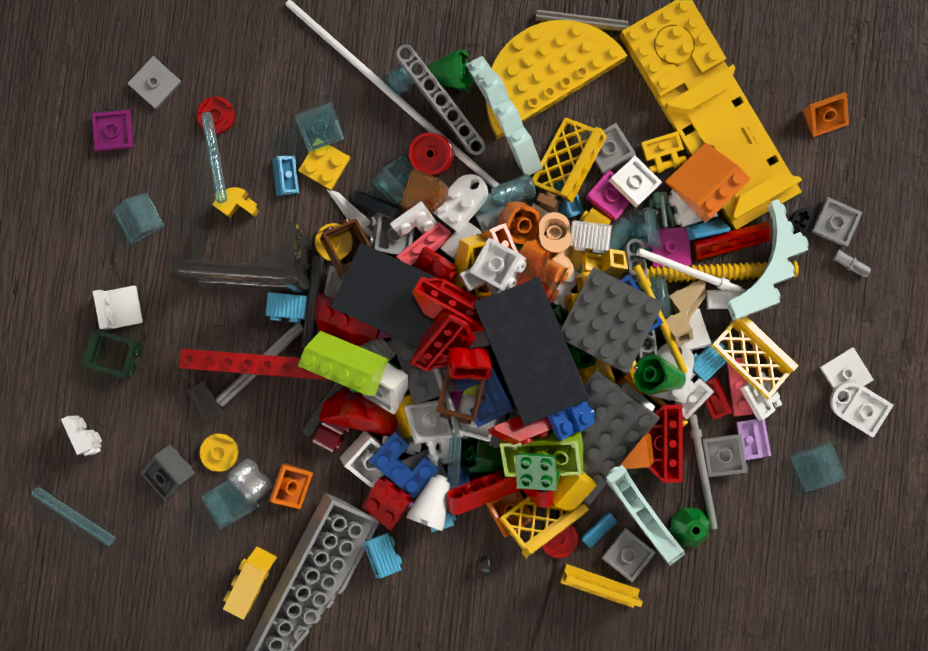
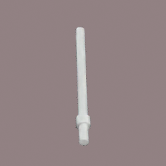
M641 248L637 250L636 255L717 285V288L724 291L727 289L739 294L742 290L741 286L730 283L728 279L723 277L717 278Z

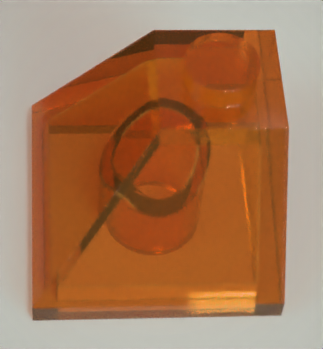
M412 169L401 205L406 210H409L422 201L429 212L432 213L444 204L449 187L441 179Z

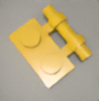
M678 131L641 143L646 161L654 160L655 165L648 167L652 173H662L665 169L671 167L678 168L687 161L686 156L678 157L677 152L684 149ZM671 156V160L662 162L661 157Z

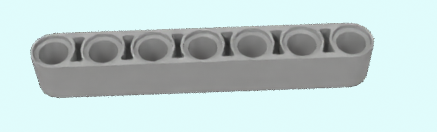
M409 45L400 46L395 52L396 60L466 151L472 155L481 154L485 150L483 139L414 49ZM401 49H406V50H408V52H409V58H408V59H402V58H401V56H400V50H401ZM415 64L421 67L419 75H415L412 72V66ZM425 80H430L433 83L432 90L428 91L424 88ZM438 95L443 96L445 99L443 106H439L436 103ZM451 110L456 113L455 121H450L447 117L448 112ZM461 126H466L468 129V134L465 137L459 133ZM473 141H477L480 145L479 150L476 152L471 149Z
M632 239L624 247V251L627 252L628 264L626 274L630 275L636 283L639 280L636 273L632 270L633 263L641 265L646 278H648L646 259L632 253L629 249L631 244L636 245L638 249H644V245L640 240ZM655 330L648 333L645 340L649 341L650 348L645 350L641 347L637 355V362L648 354L658 355Z

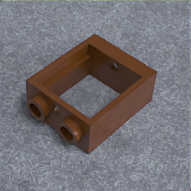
M357 218L343 220L335 228L333 226L327 227L323 230L320 237L340 279L345 277L351 262L342 266L329 239L352 230L359 245L363 243L371 247Z
M447 366L436 413H440L439 417L451 420V417L459 418V422L470 425L471 421H476L486 379L466 378L480 382L472 415L444 409L443 405L451 378L449 377Z

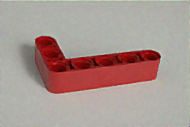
M501 469L447 492L448 511L451 514L459 515L520 490H523L537 506L548 508L554 503L553 491L517 489L516 477H505L504 469Z

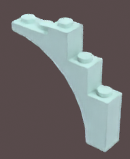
M483 56L466 64L467 70L495 115L517 165L525 177L542 169L533 140L524 128L518 110L509 99L501 78L496 72L494 73Z
M779 199L772 201L767 206L773 228L772 251L767 266L760 278L750 289L726 303L733 321L780 303L779 299L781 296L779 290L774 288L773 285L791 279L794 276L795 270L793 264L788 262V259L801 255L808 250L807 238L802 236L801 232L793 234V225L787 220L785 206L783 203L780 204Z
M621 465L619 468L614 467L611 469L606 477L609 487L621 500L626 510L640 526L642 532L668 565L671 566L685 555L684 550L652 510L624 466Z

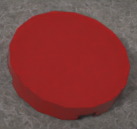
M220 96L209 97L200 103L197 109V121L206 132L220 135L232 127L235 121V111L226 99Z
M571 524L543 545L542 549L553 558L569 556L578 544L576 529Z

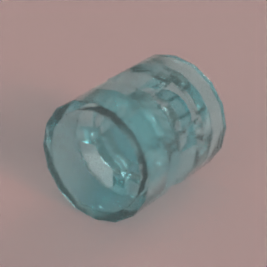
M400 64L396 66V70H391L384 76L387 83L398 95H401L408 89V84H414ZM412 67V72H413L415 75H418V73H417V72L415 71V69Z

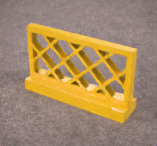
M565 117L541 161L542 169L535 172L530 184L564 198L565 201L572 203L607 138L601 128H592ZM567 125L574 126L575 131L566 135L564 130ZM591 132L589 139L581 140V133ZM577 135L579 143L569 146L567 139ZM565 141L567 148L557 151L556 145L559 142ZM581 147V154L573 158L571 150ZM568 152L570 159L560 163L559 155ZM556 157L558 164L548 168L547 162L549 159ZM572 163V171L564 174L562 167ZM560 169L562 176L552 179L550 172ZM547 173L549 181L542 184L537 182L541 175ZM563 180L564 186L562 190H556L553 184Z
M747 316L736 321L732 320L711 345L720 356L767 400L775 393L789 374L798 367ZM732 328L739 332V338L732 337ZM721 341H728L729 350H723L718 344ZM732 341L740 342L741 351L733 350ZM745 342H749L753 346V351H746ZM734 354L742 355L743 364H738L735 361ZM747 355H754L755 364L747 363ZM759 355H763L767 359V364H760ZM748 368H756L757 377H752L749 374ZM761 368H768L769 378L762 377ZM773 368L778 369L783 374L781 378H774ZM762 381H770L771 390L769 392L763 388Z
M527 497L501 516L499 520L523 550L521 553L527 558L582 517L589 509L585 503L583 505L580 504L573 512L556 506H550L546 508V517L536 516V507L539 506L534 502H530L531 499ZM524 505L533 506L532 515L522 514ZM550 509L559 511V518L557 520L549 518ZM510 515L517 516L518 526L510 525L506 518ZM522 517L532 519L531 528L521 527ZM535 520L545 521L544 530L534 529ZM520 531L530 532V540L524 543L520 538Z
M569 564L565 565L560 583L632 608L635 605L638 607L642 606L643 601L638 597L640 589Z

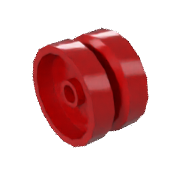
M427 132L420 134L409 147L410 162L422 174H442L451 167L454 161L455 152L453 145L446 137L437 133ZM429 152H434L433 157L429 156Z

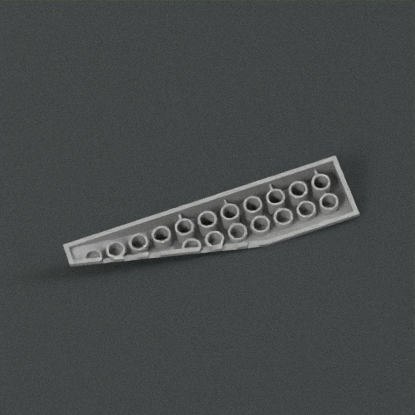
M324 493L262 614L246 651H294L307 636L312 625L321 619L320 616L326 608L331 607L338 594L341 595L345 590L366 550L363 542L372 538L380 522L370 514L351 504Z

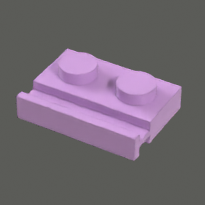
M752 419L735 422L737 434H742L746 460L771 456L765 419L762 421Z

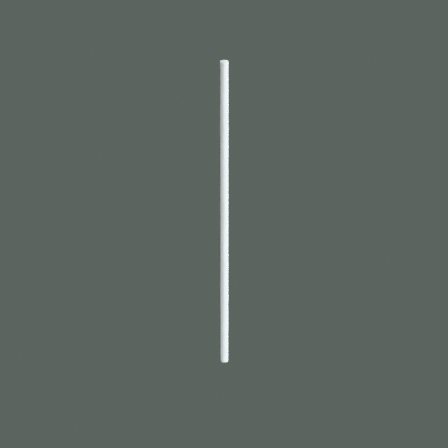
M291 0L286 2L285 5L429 133H437L444 136ZM451 142L455 152L454 155L495 191H498L501 185Z

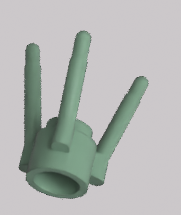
M667 192L653 193V199H649V210L644 233L645 238L648 237L654 206L656 210L662 211L665 228L667 227L666 208L672 227L675 228L676 226Z

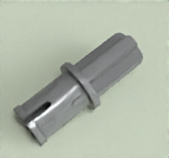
M838 250L832 259L845 266L848 271L852 270L865 278L871 271L870 267L856 260V257L852 258L841 250Z

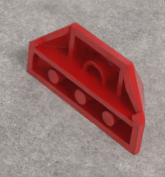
M420 278L412 293L425 315L436 320L442 312L450 313L467 322L472 332L484 330L473 305V302L480 300L478 297L445 279Z
M318 293L314 307L318 332L323 331L357 346L378 338L379 329L331 308L334 298Z
M442 312L423 334L410 364L426 372L432 371L433 368L448 366L447 357L449 349L456 347L468 349L476 337L467 322L450 313Z
M348 387L343 388L323 402L319 421L388 437L397 430L398 425L395 414L363 397L362 393L350 391Z
M661 405L654 412L660 418L648 432L652 440L654 463L647 468L663 483L683 482V405Z
M518 416L488 429V433L510 444L521 443L523 446L532 442V437L538 436L540 439L549 435V430L552 427L548 417L530 423L528 426H523Z

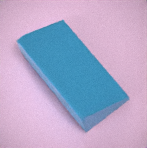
M277 156L273 158L276 195L298 194L299 186L295 156Z
M563 180L554 183V188L561 191L564 186ZM578 193L572 203L557 196V199L562 200L559 213L567 219L584 213Z
M719 219L686 226L688 240L719 235L731 230L726 223Z
M606 512L581 536V539L591 548L617 523V520L611 513Z

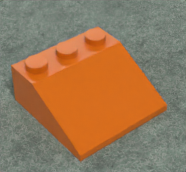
M704 143L665 183L706 223L751 178L737 164L709 144Z

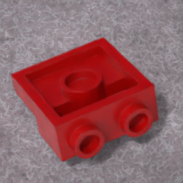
M425 246L422 248L413 267L452 283L457 275L455 271L458 266Z
M383 476L375 483L361 508L391 531L414 499L410 497V494L408 495L404 490L395 485L391 479Z

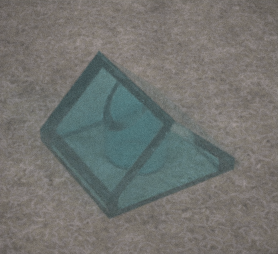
M147 193L126 198L113 210L130 244L164 227Z
M646 207L628 215L631 239L640 240L644 245V250L647 251L662 248L657 210ZM632 244L633 253H637L638 247Z

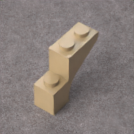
M703 280L693 282L669 296L670 306L676 314L669 316L666 319V323L677 347L694 339L693 329L689 324V320L707 296L706 283Z

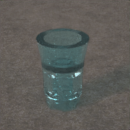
M522 174L513 180L493 187L491 189V197L497 206L506 205L509 202L530 200L535 197V185L528 174Z
M618 217L613 222L609 249L621 251L626 240L631 235L630 232L634 226L627 219Z
M656 275L649 277L650 287L655 298L664 303L661 308L664 318L673 315L674 312L670 303L665 276Z

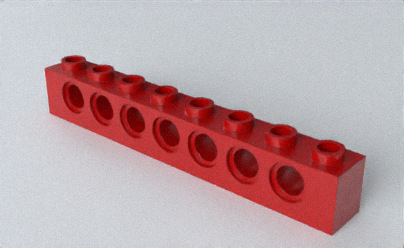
M181 349L179 368L329 380L299 367L298 364L301 358Z

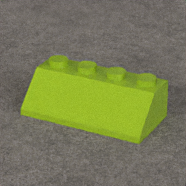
M320 331L304 348L298 366L362 394L375 396L389 359Z
M549 430V435L540 439L538 436L532 437V442L523 446L521 443L513 445L501 439L499 445L505 477H516L515 457L517 453L554 455L556 457V471H560V476L583 475V441L581 431L575 432L562 441H557L554 431Z

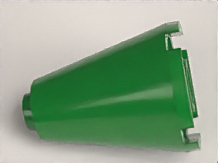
M648 354L637 362L636 367L638 368L636 373H634L635 385L646 394L679 390L685 385V374L658 355Z

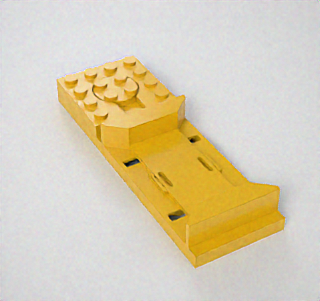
M675 0L622 30L620 39L675 132L678 131L681 142L689 156L691 157L704 143H707L737 164L751 178L721 208L733 230H737L769 211L767 206L772 201L779 199L781 204L802 192L798 186V183L802 181L801 177L793 176L733 77L734 64L727 67L725 63L727 58L692 0ZM738 98L741 105L734 107L731 101ZM692 124L695 131L685 136L682 129ZM773 156L776 163L769 166L766 160Z

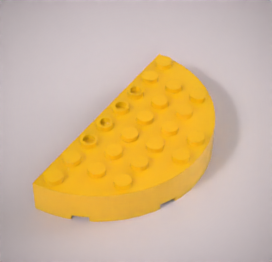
M554 20L531 26L513 37L498 54L493 63L492 70L503 81L509 99L518 110L522 124L623 63L627 54L613 38L596 27L577 21ZM486 101L489 124L498 140L505 135Z

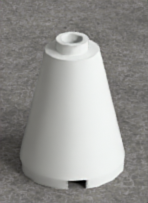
M438 474L436 478L431 477L407 513L406 518L442 531L445 525L447 510V492L450 488V483L447 482L448 478Z

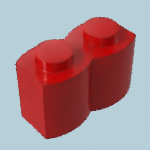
M461 347L449 349L447 357L449 377L454 379L472 378L476 380L488 379L490 377L492 367L489 350L482 348L468 350Z

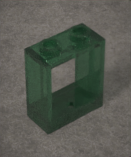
M92 328L81 365L130 379V376H133L136 370V365H134L136 358H139L142 351L141 342ZM103 336L130 344L122 372L95 364Z

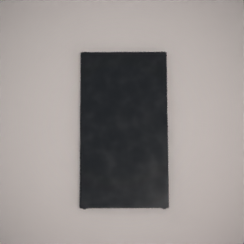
M360 243L335 299L331 303V308L417 347L423 334L435 320L423 313L412 291L421 277H426V279L437 277Z
M539 277L473 302L523 426H528L530 423L590 399Z

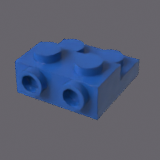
M587 401L547 416L557 441H562L575 432L583 431L595 423V412L588 406Z

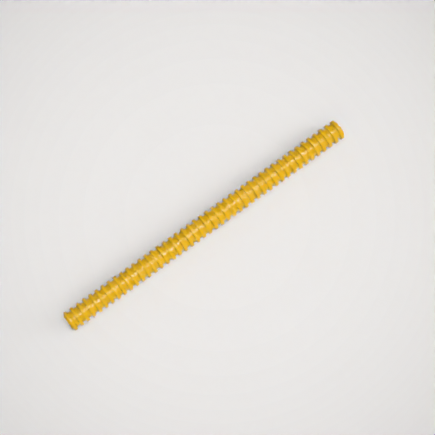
M792 261L795 270L793 278H796L799 267L796 261ZM752 262L751 264L745 263L744 265L742 263H739V265L728 263L727 265L721 264V266L719 264H715V266L704 264L703 266L697 265V267L691 265V268L717 278L723 277L728 280L732 278L734 280H737V278L743 280L745 278L748 280L749 278L755 279V277L759 279L767 263L763 262L761 264L757 262L755 264ZM651 266L647 269L651 284L654 282L660 283V281L662 283L666 281L668 283L672 281L677 283V281L683 282L684 280L686 282L701 280L672 268H665V266L661 268L659 266L655 268ZM626 271L615 278L622 280L627 276ZM551 281L546 283L542 282V284L545 287L551 283Z

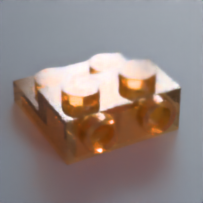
M530 249L525 260L526 267L522 273L518 272L515 278L517 280L515 286L539 277L549 302L551 300L555 301L559 294L557 288L560 282L563 284L569 275L566 272L568 267Z

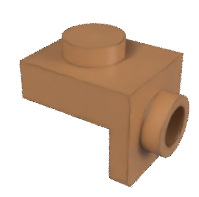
M548 191L546 193H539L537 201H540L539 206L550 213H557L562 200L557 199L556 194Z

